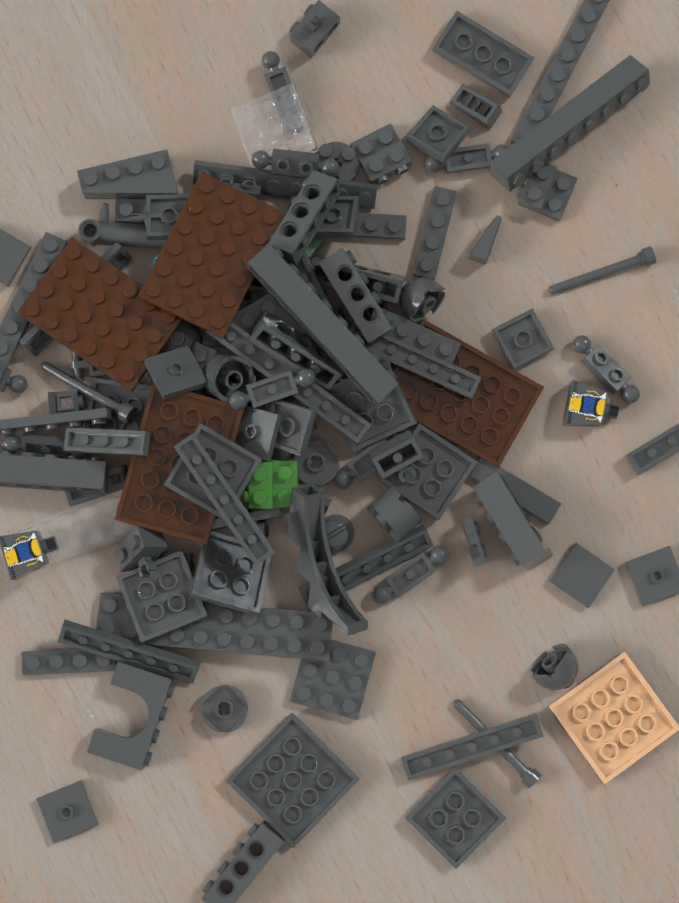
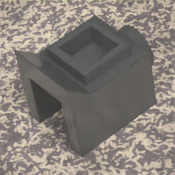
M77 390L48 392L50 414L85 409L84 396L80 395V392Z

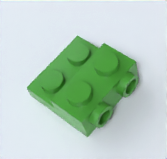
M261 460L249 481V488H245L244 501L249 503V508H290L292 487L298 486V460Z

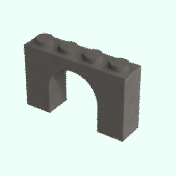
M118 661L110 684L135 692L144 699L149 713L147 724L139 734L129 737L97 728L94 730L87 753L138 770H142L144 765L149 766L153 754L149 750L151 744H156L160 730L157 727L159 721H164L168 707H165L167 697L172 698L176 686L172 684L174 678Z

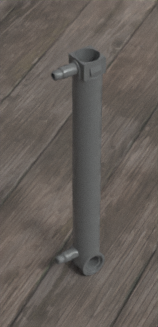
M102 203L99 221L85 219L78 228L80 237L90 246L98 244L114 245L117 242L121 246L162 249L166 240L147 241V228L145 225L108 222L109 205L107 203ZM89 228L97 229L93 237H87L86 231Z

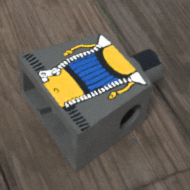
M572 380L569 384L562 426L600 427L603 424L604 417L617 419L619 406L607 404V392Z
M39 531L0 536V547L10 579L13 581L19 580L49 564L47 553L59 550L55 536L42 540Z

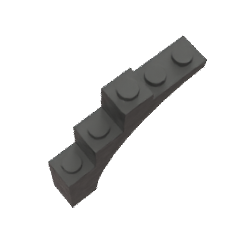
M313 483L292 487L288 537L300 547L298 572L310 582L308 607L320 619L329 618L347 636L368 630V621L349 598L332 559L325 525V493Z

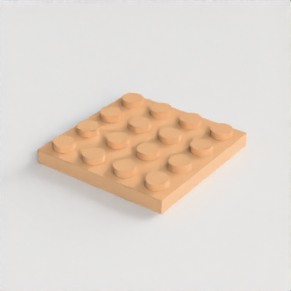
M625 651L548 706L604 784L679 730V725Z

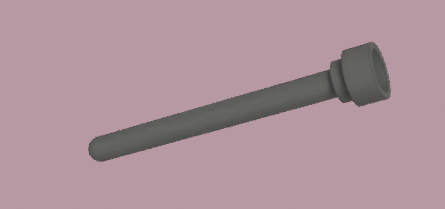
M651 246L643 248L641 252L637 253V256L551 285L548 291L550 294H556L639 264L641 266L656 264L654 251Z
M48 362L42 363V370L115 411L118 419L122 422L129 424L134 419L137 413L136 407L129 403L119 404Z
M456 699L453 702L454 708L477 731L488 728L461 700ZM509 748L498 751L521 774L522 782L528 788L533 786L542 776L535 768L527 767Z

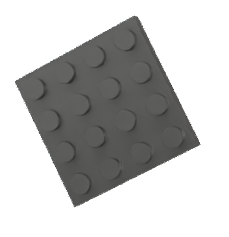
M292 712L226 782L294 848L360 778Z

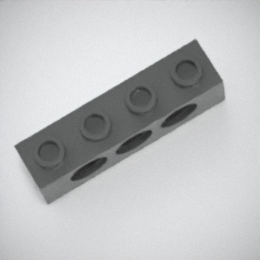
M315 170L311 172L309 177L305 178L302 189L298 195L294 196L291 207L275 233H272L268 240V244L272 247L276 246L281 250L284 255L283 259L286 262L297 266L341 193L338 179Z
M341 248L320 261L319 264L363 336L370 344L391 331L393 328L390 324L394 323L387 310L382 312L378 306L382 301L375 290L370 292L366 284L369 283V280L362 270L358 272L353 264L357 261L351 251L345 252ZM348 268L352 271L350 280L342 281L339 278V273L342 269ZM357 288L364 290V298L361 301H354L351 296L353 290ZM369 308H373L377 312V317L373 321H366L364 319V312Z
M315 255L311 264L322 285L334 288L319 264L325 257ZM353 264L358 272L362 270L369 280L366 286L370 292L375 290L381 300L398 303L405 276ZM348 268L342 269L339 273V278L342 281H348L352 277V271ZM357 288L352 292L360 295H365L364 290L360 288Z
M268 311L264 313L254 327L249 341L298 372L304 368L311 369L315 374V383L329 391L342 374V370L316 342Z
M264 821L260 825L255 823L247 833L250 837L245 844L240 842L232 853L235 855L230 862L225 860L217 870L220 874L215 881L210 879L202 889L205 893L202 900L206 903H236L285 839ZM255 842L260 843L263 846V852L260 854L252 853L250 845ZM243 861L248 865V870L240 873L236 870L235 864ZM228 880L233 884V889L229 892L223 891L220 883Z

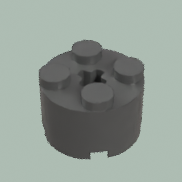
M230 354L213 355L202 371L208 381L207 386L203 387V389L212 398L229 403L232 393L236 391L248 393L246 385L256 382V376L252 370L253 367L249 361L242 357Z
M391 486L367 510L380 522V526L399 542L419 525L422 520L412 506L400 497L401 495Z

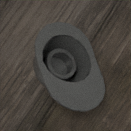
M337 514L325 517L328 544L332 557L346 549L354 538L352 523L348 518Z

